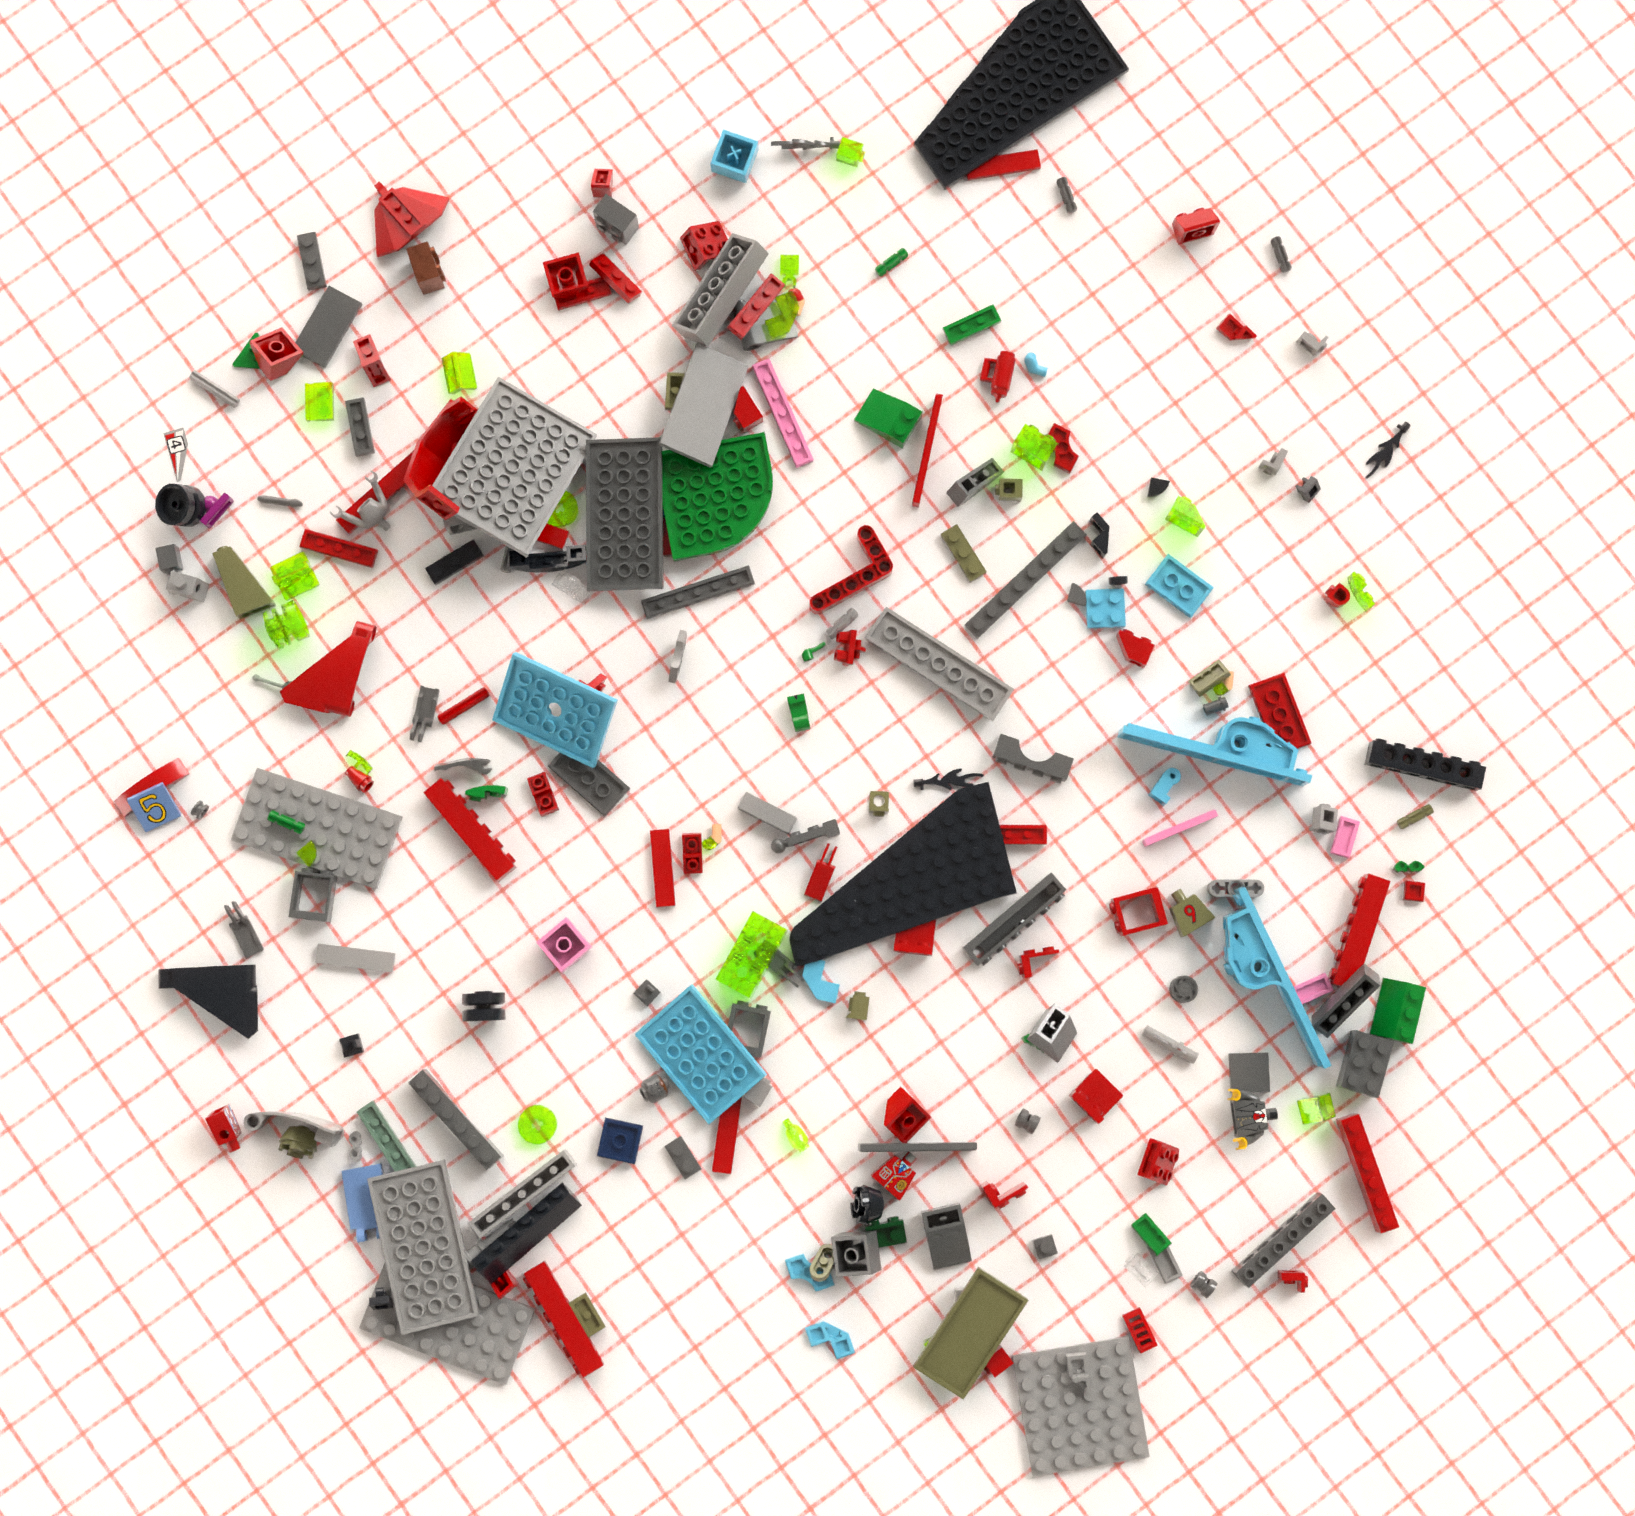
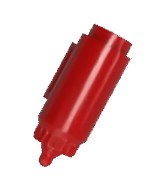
M1001 351L997 359L984 358L980 381L992 383L991 395L996 398V403L1001 398H1006L1010 389L1016 359L1014 358L1015 354L1009 351ZM996 364L993 378H989L990 365Z

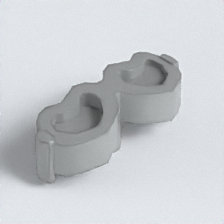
M358 1131L352 1132L348 1139L351 1145H353L349 1155L354 1162L362 1159V1148L360 1147L362 1141L360 1139L361 1134Z

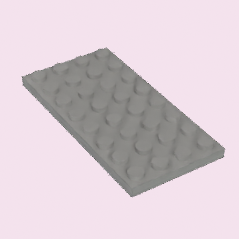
M257 768L231 840L318 870L331 871L333 875L377 889L403 816ZM274 810L279 815L283 814L295 819L297 823L298 821L304 823L305 829L301 834L293 831L294 829L289 830L277 825V822L268 821V815Z
M446 1160L367 1178L401 1335L479 1316L480 1313Z
M384 1263L375 1288L384 1287L386 1296L389 1295L393 1300V1308L373 1310L368 1304L359 1328L506 1385L535 1308L507 1297H503L500 1300L496 1293L473 1285L480 1313L479 1316L401 1335L386 1263ZM374 1288V1291H373V1293H372L371 1298H372V1297H376V1295H375V1288Z

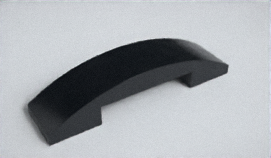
M566 546L567 551L529 554L528 557L516 551H509L510 569L523 572H555L574 568L586 563V546Z

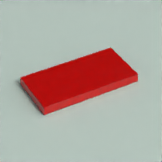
M1284 672L1248 685L1263 723L1275 730V734L1285 742H1290L1297 749L1312 744Z

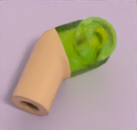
M1229 671L1231 676L1213 688L1216 695L1222 696L1232 690L1233 671Z
M712 824V835L702 841L704 849L712 850L721 843V824Z

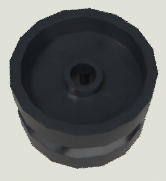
M167 484L161 488L155 500L157 516L167 525L193 527L200 522L205 514L204 495L194 486Z
M476 991L474 993L462 994V1004L474 1006V1009L462 1011V1022L506 1020V1013L503 1008H493V1005L505 1003V992Z

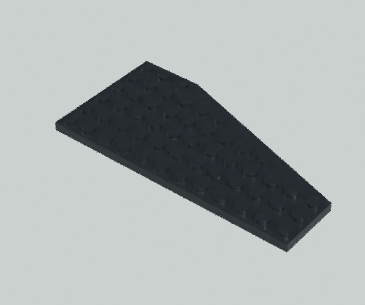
M1035 0L1018 12L1014 20L1002 35L997 38L965 81L960 84L933 121L915 140L914 147L944 190H946L980 166L1127 73L1129 67L1081 0Z

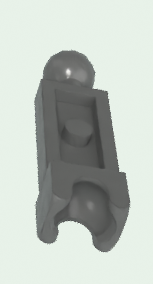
M833 819L822 824L823 827L820 828L818 825L807 828L808 832L802 834L800 831L789 834L790 838H786V840L777 838L772 841L771 849L779 854L784 852L786 847L795 846L825 835L827 838L839 835L840 830L837 821Z

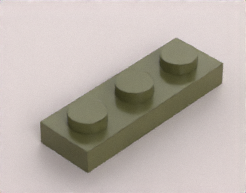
M957 524L941 533L942 539L970 583L987 573Z

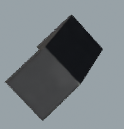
M1096 512L1089 521L1098 530L1100 535L1092 540L1090 545L1103 559L1108 553L1110 526Z

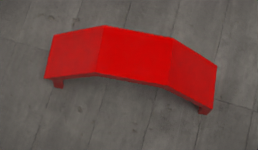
M461 396L454 401L452 399L448 401L417 441L403 480L418 500L444 520L456 515L460 507L432 485L449 459L452 445L459 442L478 411Z

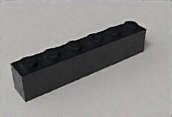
M562 1182L471 1260L478 1273L492 1284L578 1210L582 1204L575 1194Z

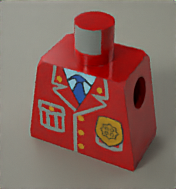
M907 1152L902 1159L894 1154L876 1169L871 1176L900 1201L916 1174L910 1167L917 1158L911 1152Z

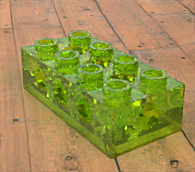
M752 911L715 980L752 999L788 930ZM765 933L766 940L758 943V934ZM751 950H755L757 953L756 958L753 960L747 958V954ZM742 967L747 968V975L745 977H739L738 971Z

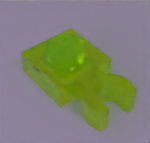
M780 255V275H786L782 280L785 284L784 288H786L787 281H792L793 288H796V278L793 275H799V255Z

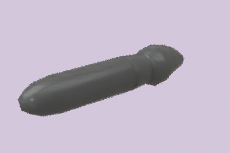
M265 495L257 497L258 501L268 504L290 506L293 508L303 506V503L297 499L290 500Z

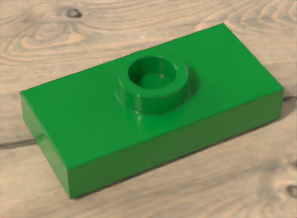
M1147 1213L1143 1214L1131 1225L1156 1256L1172 1245V1242Z

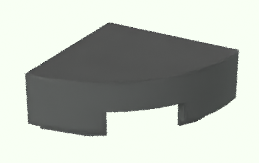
M1072 583L1067 602L1085 607L1086 595L1083 589L1077 584Z

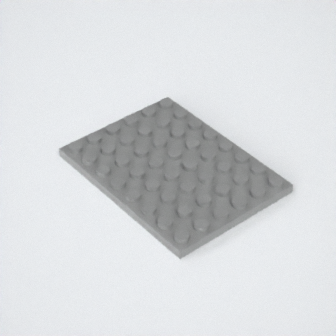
M498 376L432 486L460 507L459 512L454 515L455 517L521 555L528 557L586 456V440H594L598 434Z

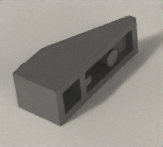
M991 458L957 480L946 493L956 506L959 507L997 479L1004 471Z

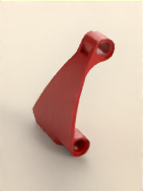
M356 621L350 637L279 691L284 702L323 713H335L351 717L355 705L353 697L367 648L375 638L377 627Z

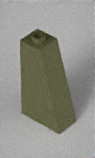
M231 546L219 547L216 552L212 553L236 617L243 619L276 606L274 600Z

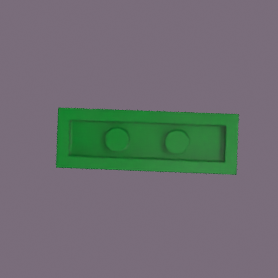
M994 304L943 327L942 330L950 346L1001 323L1002 320Z

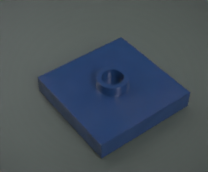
M605 1117L597 1156L635 1164L644 1125Z

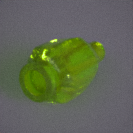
M789 1118L785 1119L782 1123L786 1127L785 1134L789 1143L795 1150H799L800 1153L810 1147L807 1135L800 1126L792 1124Z

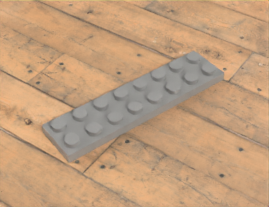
M885 607L865 637L867 641L991 721H994L1014 691V688L888 607Z

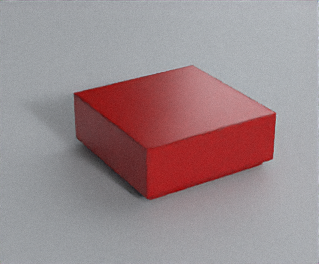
M1405 880L1403 900L1424 902L1425 883Z

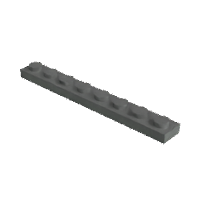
M1073 521L964 626L978 639L1087 534Z

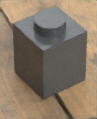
M171 544L155 548L160 571L170 575L171 571L178 572L183 570L178 546Z

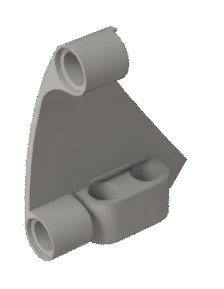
M296 1112L250 1113L244 1118V1126L250 1131L263 1128L266 1121L273 1115L300 1120L317 1127L318 1130L314 1140L330 1147L336 1146L345 1133L343 1127L337 1123ZM253 1116L258 1119L256 1127H253L250 1123Z

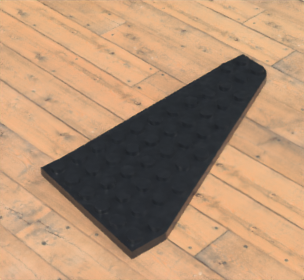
M989 782L958 789L792 929L789 938L795 966L798 967L823 960L993 899L1017 894Z

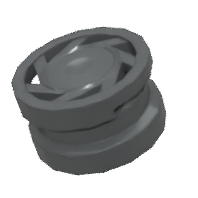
M1178 976L1171 981L1169 993L1177 1002H1190L1197 996L1198 985L1189 976Z

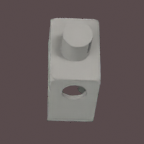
M171 571L166 590L171 594L200 602L205 601L209 584L201 579Z

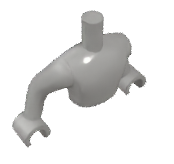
M371 471L374 474V478L369 480L365 476V479L371 483L379 502L372 498L367 499L357 510L361 519L342 511L339 506H336L339 509L338 514H333L331 511L330 514L334 518L341 517L365 529H370L378 523L387 531L391 525L383 517L389 510V506L377 483L378 475Z

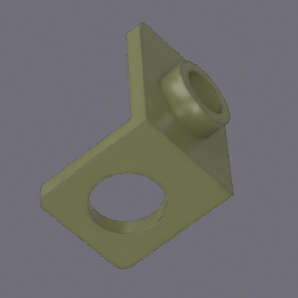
M870 791L869 813H873V816L884 817L885 814L889 813V792ZM875 796H883L885 803L882 806H876L873 802Z

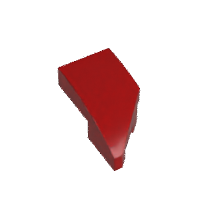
M1227 314L1216 327L1230 341L1254 339L1257 337L1247 325L1243 326L1231 314Z

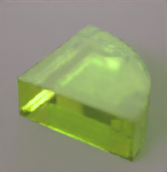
M310 840L296 853L310 868L316 860L317 849L314 842Z

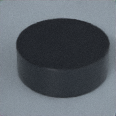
M1128 576L1108 578L1110 585L1128 583Z

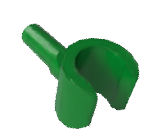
M825 642L820 643L814 648L805 649L802 653L803 661L806 662L814 659L812 653L825 647Z

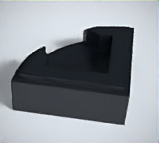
M1151 477L1147 497H1156L1162 494L1167 489L1170 481Z

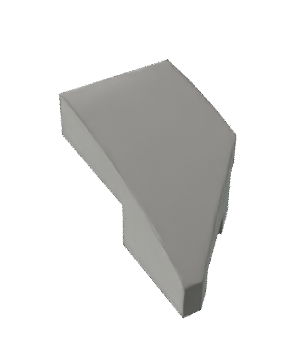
M1086 1352L1066 1354L1068 1375L1073 1382L1078 1383L1086 1392L1091 1393Z

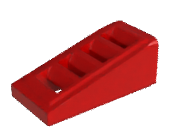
M1140 1307L1122 1315L1139 1353L1158 1346ZM1140 1316V1319L1130 1323L1129 1319ZM1143 1323L1144 1326L1133 1330L1132 1327ZM1146 1330L1147 1334L1137 1338V1334ZM1150 1338V1342L1143 1345L1140 1344V1342Z

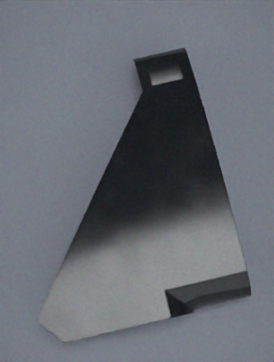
M256 965L158 969L159 989H176L247 1039L258 1031Z

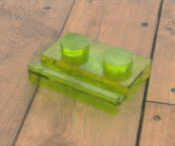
M333 382L305 383V420L307 422L334 421Z

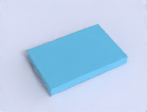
M1167 554L1145 583L1146 586L1189 618L1194 615L1214 588L1170 554Z

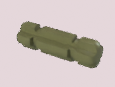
M1430 804L1421 807V809L1406 815V817L1397 820V824L1400 829H1404L1409 824H1414L1425 818V816L1433 814L1434 810Z

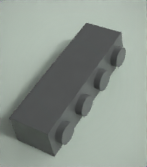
M1363 964L1312 1015L1313 1028L1328 1038L1381 986L1379 974L1366 964Z

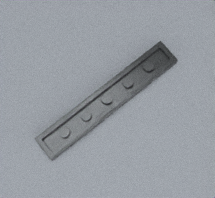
M748 565L641 600L646 618L650 619L754 585L755 582Z
M977 1142L858 1143L859 1152L977 1150Z

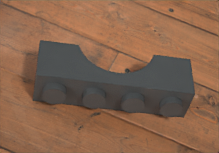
M1000 734L992 758L996 759L997 763L1003 765L1010 763L1014 765L1013 768L1021 771L1028 769L1035 776L1043 777L1045 775L1051 777V781L1060 784L1061 781L1065 782L1067 780L1074 758L1057 752L1045 761L1030 760L1022 753L1019 739Z

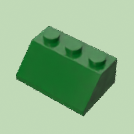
M1383 978L1369 1034L1405 1044H1413L1426 987Z

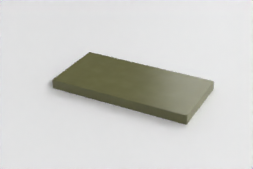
M978 1266L914 1363L913 1368L964 1400L1029 1301L1028 1298Z

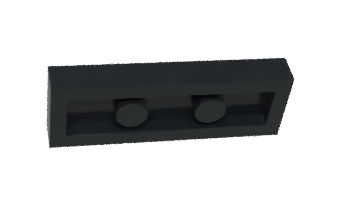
M473 539L429 565L425 570L436 586L481 559L484 555Z

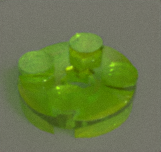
M568 491L564 492L557 504L558 506L562 504L564 511L556 513L555 508L547 524L562 528L567 525L569 526L576 520L579 513L578 503L575 497Z
M533 1105L526 1108L520 1114L518 1120V1130L521 1137L526 1142L532 1144H543L549 1141L555 1134L558 1126L555 1113L543 1105ZM535 1119H538L539 1122H543V1125L540 1126V1130H537L536 1127L533 1128L532 1124L535 1123Z

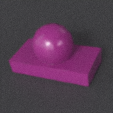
M225 492L219 499L214 496L204 497L206 514L201 518L200 522L209 529L234 502Z

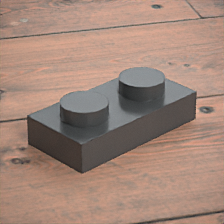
M682 1136L664 1146L684 1179L689 1178L702 1169Z

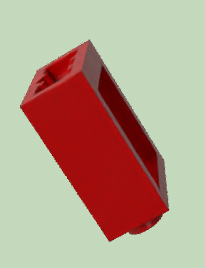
M1158 887L1112 898L1111 903H1109L1110 912L1112 915L1115 914L1117 921L1114 922L1115 930L1117 933H1120V936L1168 924ZM1149 894L1156 922L1127 930L1119 902Z

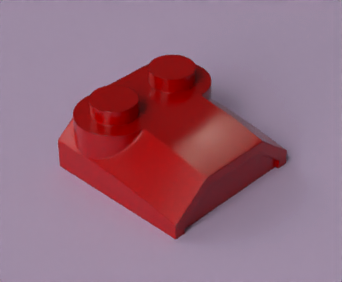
M579 252L543 262L553 298H564L579 294L589 288Z

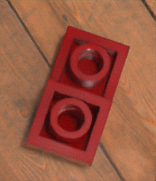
M542 772L527 778L541 817L558 811L559 807L546 773Z
M682 833L684 874L703 873L702 833Z

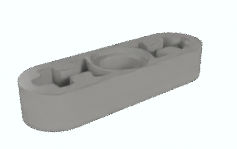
M1213 880L1209 882L1207 891L1212 897H1233L1235 894L1230 889L1233 883H1238L1240 887H1245L1244 882L1247 883L1246 887H1251L1256 883V886L1260 887L1256 894H1254L1253 890L1247 891L1250 897H1258L1264 892V884L1260 880ZM1225 882L1228 883L1226 890H1220L1218 894L1215 893V890H1212V886H1215V883H1218L1219 887H1225Z

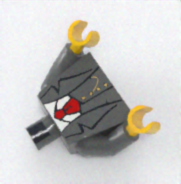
M1228 1089V1091L1232 1092V1097L1227 1098V1100H1230L1234 1136L1238 1137L1234 1138L1233 1142L1238 1141L1239 1146L1235 1149L1241 1150L1263 1136L1264 1130L1268 1129V1120H1277L1278 1113L1276 1108L1266 1109L1265 1101H1260L1259 1096L1247 1090Z

